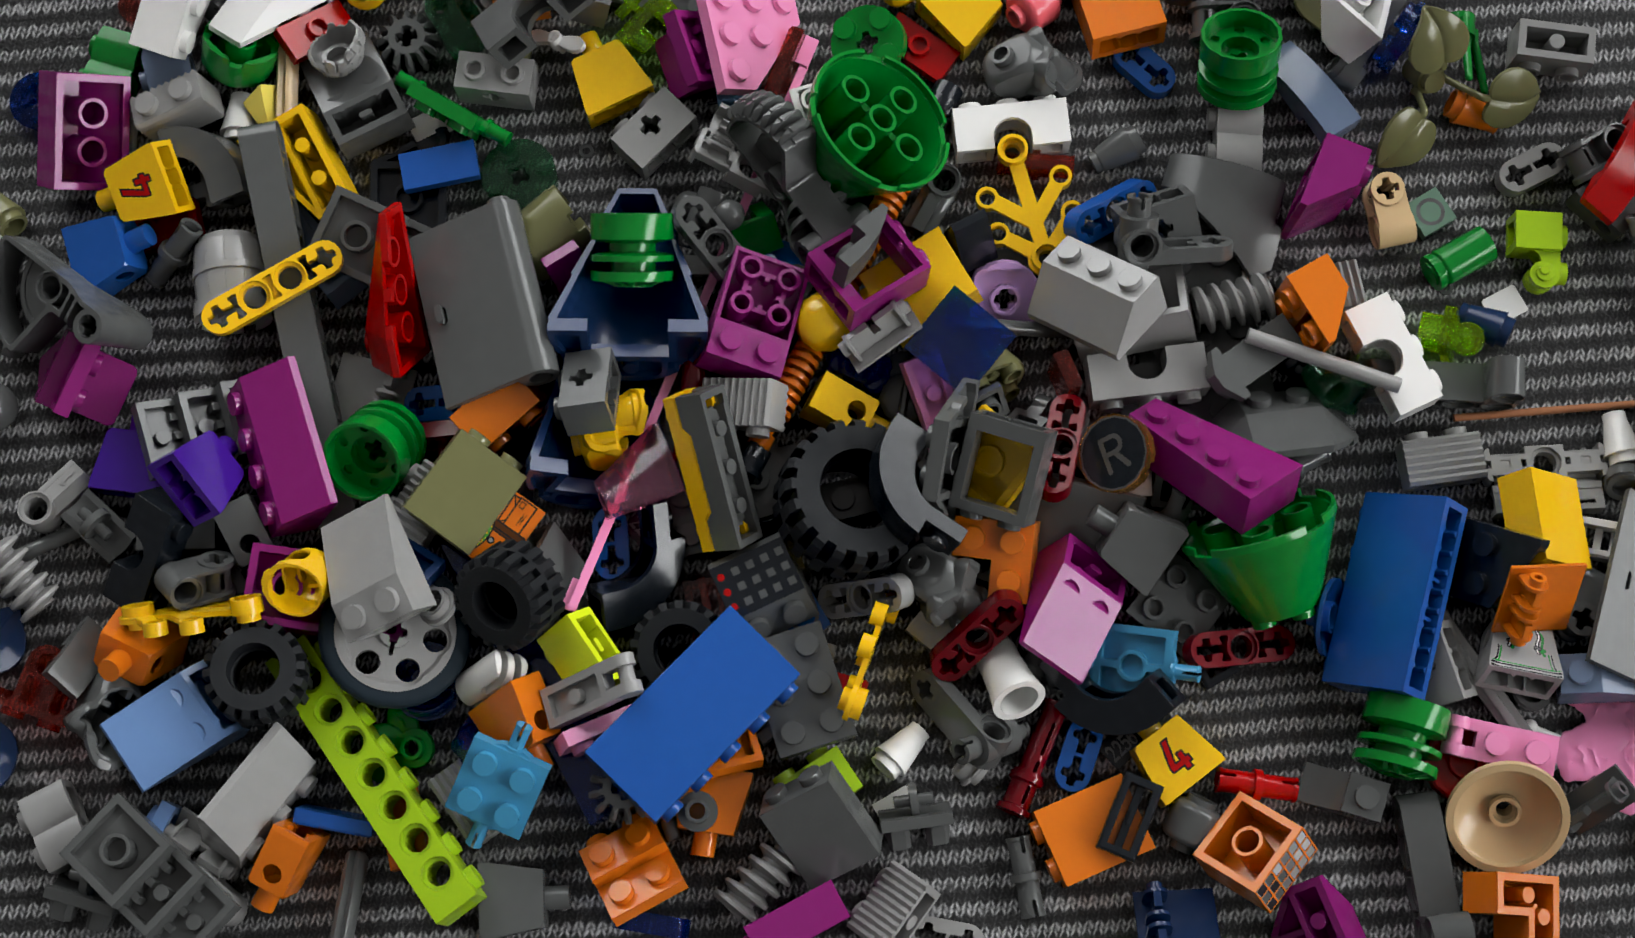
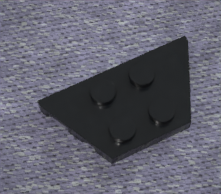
M439 127L435 129V134L417 143L413 140L401 146L395 153H386L370 161L369 199L386 207L394 202H401L404 215L430 228L447 222L448 186L406 194L398 154L449 144V131L447 127Z
M1466 516L1449 595L1487 608H1498L1511 566L1529 565L1539 552H1545L1549 547L1550 540Z

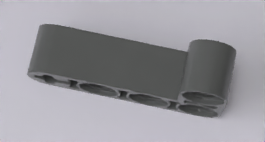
M695 195L682 198L673 205L671 213H674V227L722 286L736 245H741L703 198ZM685 205L687 208L695 206L699 211L695 215L698 223L703 226L709 222L712 227L702 231L696 238L693 232L700 230V228L693 220L689 222L683 220L682 217L686 213L683 206ZM711 234L718 235L724 242L723 252L719 256L711 255L706 249L705 243ZM794 264V266H797V267H800V268H803V269H804V267H805V266L800 265V264ZM809 280L807 282L803 299L812 291L813 285L810 283Z
M1514 355L1495 356L1488 359L1484 364L1425 361L1429 370H1435L1442 382L1441 392L1443 396L1430 407L1508 410L1517 406L1526 397L1524 357ZM1369 359L1362 362L1364 366L1394 375L1395 366L1392 359ZM1362 382V402L1382 405L1374 391L1376 386Z
M1431 790L1393 796L1392 813L1416 938H1476L1470 913L1460 910L1441 805L1436 792Z

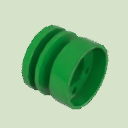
M1230 8L1216 12L1206 19L1201 28L1200 58L1198 60L1196 77L1197 90L1204 100L1216 107L1232 111L1257 108L1272 99L1277 88L1278 61L1281 56L1283 40L1281 27L1275 19L1261 11L1248 8Z
M590 213L591 239L608 243L609 251L591 255V261L609 262L608 270L591 271V281L613 285V287H652L665 281L674 280V270L656 269V262L674 261L673 254L656 251V243L674 239V213Z
M389 400L371 401L359 408L348 420L334 429L324 443L323 452L335 487L349 497L361 501H372L383 494H390L402 483L409 469L415 463L420 465L425 457L427 440L424 427L413 412L402 404Z
M1385 691L1367 692L1361 718L1367 723L1378 727L1377 732L1361 731L1357 733L1356 739L1367 746L1373 747V749L1356 747L1353 750L1352 759L1379 774L1410 781L1413 779L1437 780L1439 771L1437 767L1422 760L1440 761L1442 753L1426 745V740L1446 739L1452 713L1440 705L1419 698Z

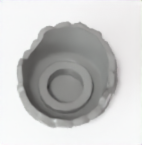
M352 19L348 20L345 26L342 24L335 26L334 23H328L327 34L316 37L308 50V59L311 65L326 77L339 78L347 76L356 70L363 61L365 33Z

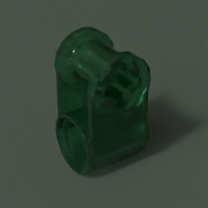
M426 0L425 12L427 17L431 20L442 38L448 53L456 61L458 60L459 50L479 53L485 49L471 23L480 14L473 0L457 2L455 0ZM444 10V13H442V14H437V13H436V12H438V11Z
M1307 364L1301 373L1302 383L1325 407L1340 410L1348 415H1355L1358 411L1357 404L1368 389L1376 387Z

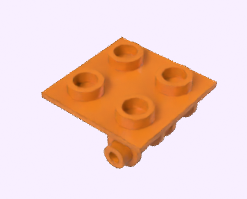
M1566 563L1511 566L1491 628L1492 633L1506 632L1510 637L1511 644L1523 647L1532 640V631L1566 629L1587 564Z

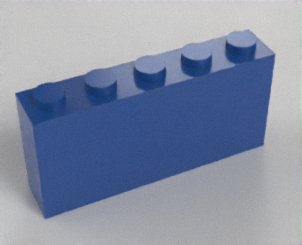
M1380 492L1365 493L1363 506L1359 511V523L1355 540L1350 550L1349 566L1343 583L1344 587L1328 655L1323 665L1324 672L1321 681L1346 692L1367 694L1369 691H1385L1425 700L1468 508L1447 496Z
M730 605L585 751V756L654 825L661 818L668 823L684 807V804L679 801L690 788L697 793L713 777L708 770L719 759L726 764L742 747L737 740L747 730L755 734L769 720L770 716L766 713L769 707L776 700L783 705L799 689L794 682L798 679L800 673Z

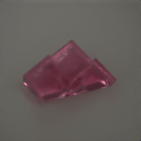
M658 423L650 425L594 481L607 520L645 508L648 504L685 491L678 468Z

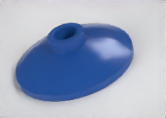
M1333 577L1328 581L1322 590L1318 604L1314 606L1316 614L1306 619V624L1313 626L1314 640L1318 653L1325 657L1328 655L1344 587L1340 578Z

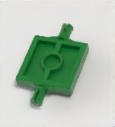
M402 70L396 76L394 84L405 89V94L417 100L413 107L444 123L449 118L446 124L448 127L476 141L482 135L490 140H495L504 147L510 143L513 133L495 124L494 120L482 118L435 90L428 88L425 81H419Z

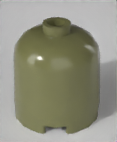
M555 185L543 191L521 210L538 281L551 280L540 260L541 258L573 239L583 254L591 241L590 228L581 217L575 221L572 219L570 214L573 211L569 207L570 203Z

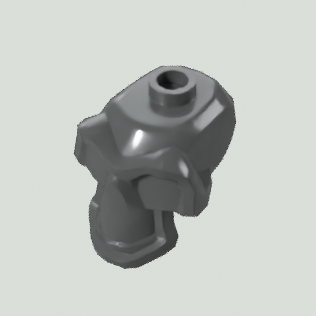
M1034 26L1026 33L1017 34L988 50L982 65V74L989 90L1001 98L1017 99L1027 95L1045 97L1053 94L1055 89L1059 95L1065 97L1079 88L1083 82V71L1080 65L1064 56L1057 48H1053L1045 37L1044 30L1039 26Z
M925 543L914 545L899 560L894 573L905 574L913 583L915 591L914 600L920 604L926 621L934 627L941 625L948 619L950 627L954 629L988 597L987 589L981 583H976V577L980 571L979 563L970 558L957 559L952 555L948 556L944 552L934 551ZM975 628L970 631H978L981 628Z
M98 672L77 700L73 711L63 718V723L68 731L73 732L83 740L89 759L94 766L100 770L112 771L119 769L124 764L99 725L145 695L143 686H138L121 677L113 682L106 681Z

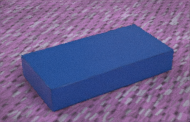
M473 139L398 154L406 194L482 179Z
M311 804L300 805L294 811L293 822L297 825L367 838L377 834L364 814Z

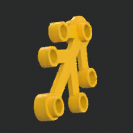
M1012 133L1000 139L997 147V156L999 161L1010 169L1021 206L999 196L997 191L989 186L982 187L977 191L975 203L979 210L985 209L986 212L995 211L1029 229L1033 242L1011 233L1008 226L1002 222H995L990 225L992 232L1000 229L1006 235L1002 240H994L996 248L1005 246L1023 255L1028 260L1030 270L1038 276L1042 266L1039 260L1040 256L1050 254L1066 237L1063 230V222L1066 216L1065 210L1071 207L1074 208L1081 203L1076 200H1069L1062 205L1060 211L1061 219L1048 238L1044 222L1061 191L1070 186L1072 172L1065 165L1054 166L1049 173V182L1037 202L1024 163L1028 155L1027 141L1021 135ZM1009 148H1015L1020 154L1012 159L1006 156L1005 151ZM1058 172H1063L1067 175L1068 179L1063 183H1058L1054 180L1053 176ZM984 194H990L993 196L994 202L990 205H985L981 203L980 197Z
M890 590L889 593L885 592L886 597L897 595V593L892 590ZM879 601L875 602L868 624L875 626L873 634L863 633L856 652L857 659L855 665L860 666L857 676L850 675L837 706V709L844 711L842 720L848 721L849 718L859 721L869 693L868 689L861 686L865 673L871 663L875 646L884 622L895 624L900 611L887 613L889 605Z
M261 593L239 595L227 601L214 602L183 611L175 609L173 606L155 610L153 601H143L122 606V616L118 619L120 625H128L129 631L143 630L144 638H157L168 635L167 620L179 624L181 636H190L205 632L204 617L234 616L239 624L259 621L262 619L261 612L264 611V604Z

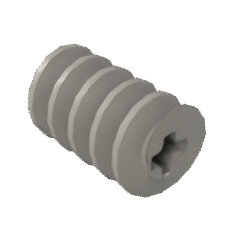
M1260 273L1252 274L1250 281L1246 277L1241 276L1236 278L1235 284L1230 280L1221 281L1219 288L1216 284L1210 283L1206 285L1204 292L1199 286L1191 288L1189 293L1197 333H1200L1201 324H1205L1209 332L1214 333L1216 321L1218 320L1221 321L1225 330L1231 328L1232 317L1237 319L1241 327L1245 326L1246 314H1251L1255 323H1260L1263 310L1267 312L1271 320L1276 317L1273 287L1267 277L1264 278Z
M14 534L0 540V584H6L0 596L3 599L16 596L10 608L12 611L26 609L20 618V621L24 624L57 600L53 598V595L59 586L56 583L46 587L42 585L49 574L47 571L34 575L33 570L39 561L37 559L26 562L22 560L29 549L25 546L14 550L12 546L18 539V535Z
M774 839V847L763 842L759 845L764 856L763 858L753 854L748 856L752 866L751 870L740 865L736 868L741 879L739 882L729 877L725 879L729 889L728 893L717 888L713 891L717 899L742 924V918L752 922L758 919L753 909L754 906L765 911L769 908L765 899L766 894L775 899L781 896L776 886L777 883L786 887L792 885L788 876L789 871L801 876Z

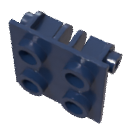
M1151 881L1146 884V890L1143 892H1132L1138 938H1220L1213 888L1167 890L1162 886V882Z

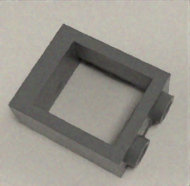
M985 409L972 411L948 505L959 508V514L966 518L983 520V516L998 520V527L1010 531H1020L1021 527L1025 528L1035 524L1058 430ZM983 432L1034 447L1018 511L968 496Z

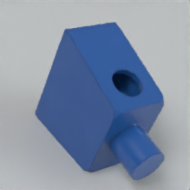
M115 215L61 229L71 268L94 286L112 296L147 273L148 263L144 250L157 243V235L149 224L144 223L137 226L134 221L123 222L119 216Z

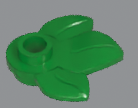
M410 708L388 709L387 723L373 725L380 736L385 734L395 745L398 753L394 757L401 768L404 766L410 770L412 768H421L432 760L435 753L434 740L427 731L420 729L417 715ZM360 735L359 740L363 746V737ZM413 741L418 744V752L414 756L409 750L410 744ZM379 767L374 771L372 780L382 783L385 777L383 767Z

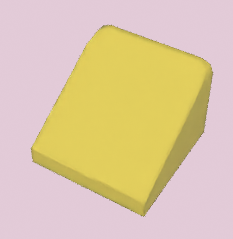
M261 84L257 86L243 102L244 107L258 124L275 119L276 85Z

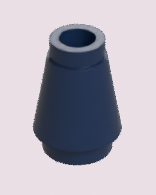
M1463 302L1454 324L1461 326V328L1492 348L1494 345L1504 348L1517 319L1509 317V312L1470 305Z

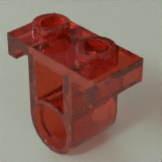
M43 645L31 652L15 690L12 691L0 687V704L2 705L0 713L23 720L26 713L39 718L36 726L60 733L61 728L65 727L63 718L70 713V711L63 710L68 697L41 673L46 669L47 663L58 655L62 650L61 648Z

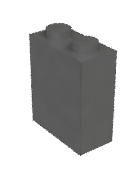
M832 760L820 767L813 765L805 769L798 778L785 785L784 783L775 784L763 795L759 817L811 890L881 855L882 832Z

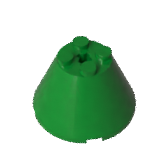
M864 49L841 52L830 58L820 68L812 83L807 119L811 121V125L816 131L817 171L824 181L827 180L831 183L833 193L843 191L847 193L846 198L912 191L927 185L941 172L947 161L950 143L945 141L943 128L947 120L937 98L915 72L888 55L879 58L865 54Z
M1297 488L1294 501L1243 535L1210 513L1211 519L1197 526L1196 521H1192L1187 529L1189 536L1180 549L1242 618L1252 623L1254 630L1271 628L1276 625V621L1291 617L1296 621L1308 619L1316 614L1314 606L1318 604L1322 593L1337 513V502L1331 492L1317 488L1315 489L1316 495H1302L1301 489Z

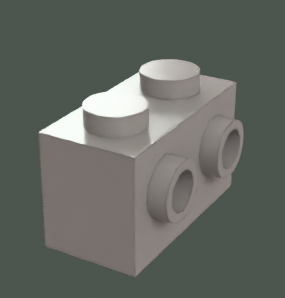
M1520 18L1508 34L1505 70L1512 67H1520L1530 71L1535 77L1539 75L1553 76L1555 80L1560 82L1581 80L1594 64L1597 28Z

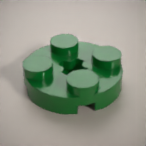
M875 5L856 7L848 11L843 17L838 18L833 25V35L831 38L833 56L848 50L864 49L865 54L879 58L888 55L901 61V58L905 57L908 42L904 26L884 7ZM869 34L872 38H878V43L873 45V52L867 53L866 49L860 48L864 37Z

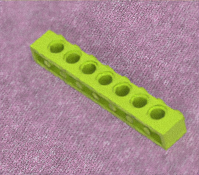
M303 634L297 641L307 654V659L312 665L313 673L310 674V677L320 672L321 682L315 689L306 690L309 699L305 706L301 703L297 705L296 709L299 712V716L437 925L450 926L487 898L481 888L485 884L482 876L473 865L467 866L459 855L463 851L460 843L450 831L446 833L437 822L441 818L440 813L429 799L423 800L415 789L419 786V782L411 770L406 766L401 768L394 755L398 753L395 745L385 734L380 736L373 726V723L377 721L373 712L365 703L361 702L359 704L354 697L340 688L329 675L324 665L318 641ZM271 658L265 664L274 678L277 679L280 664L277 659ZM341 703V716L332 722L330 719L331 709L336 704ZM362 735L363 746L359 752L353 754L351 743L356 736ZM383 767L385 771L384 780L378 786H374L372 775L377 768ZM404 799L406 811L401 818L396 819L393 814V808L399 800ZM425 831L428 835V844L424 850L417 852L415 839L418 834ZM447 864L450 868V877L445 884L440 886L437 882L436 874L442 865Z

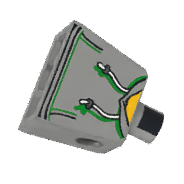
M1493 618L1481 637L1474 686L1548 700L1564 680L1553 631H1532V640L1526 643L1525 646L1518 647L1510 643V637L1506 632L1492 633Z

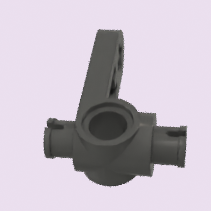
M1135 192L1127 194V210L1120 212L1119 224L1114 232V244L1118 249L1117 258L1148 272L1149 266L1222 262L1232 259L1234 241L1225 236L1203 235L1161 238L1158 234L1159 214L1151 211L1153 195L1138 192V198H1136ZM1145 235V239L1139 247L1131 248L1132 241L1137 236Z
M931 667L919 670L912 676L911 691L914 699L952 742V757L956 759L959 756H964L957 760L958 764L965 765L970 763L980 769H993L998 765L1002 757L1018 751L1022 742L1030 737L1028 722L1018 725V723L1023 722V717L1014 720H1003L996 717L994 713L980 715L951 681L938 679L933 674Z

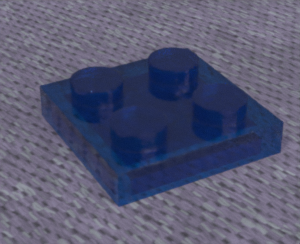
M954 285L922 324L923 328L913 335L904 346V349L953 389H956L964 377L981 380L1016 335Z

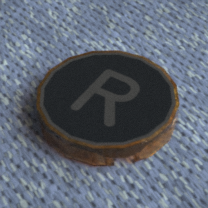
M1113 413L1100 417L1088 427L1081 439L1078 456L1081 471L1088 483L1099 491L1122 494L1135 490L1145 482L1150 474L1147 471L1150 468L1151 462L1154 463L1156 452L1153 437L1145 424L1131 416Z

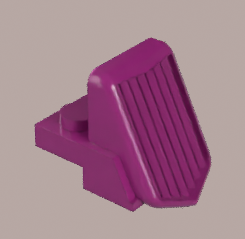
M673 9L663 15L667 34L656 40L655 49L670 92L677 99H684L711 88H716L699 11Z
M66 328L63 337L40 357L38 389L34 400L51 408L52 412L68 418L70 412L73 411L109 426L114 424L137 376V369L132 364L100 350L101 346L79 342L74 332Z

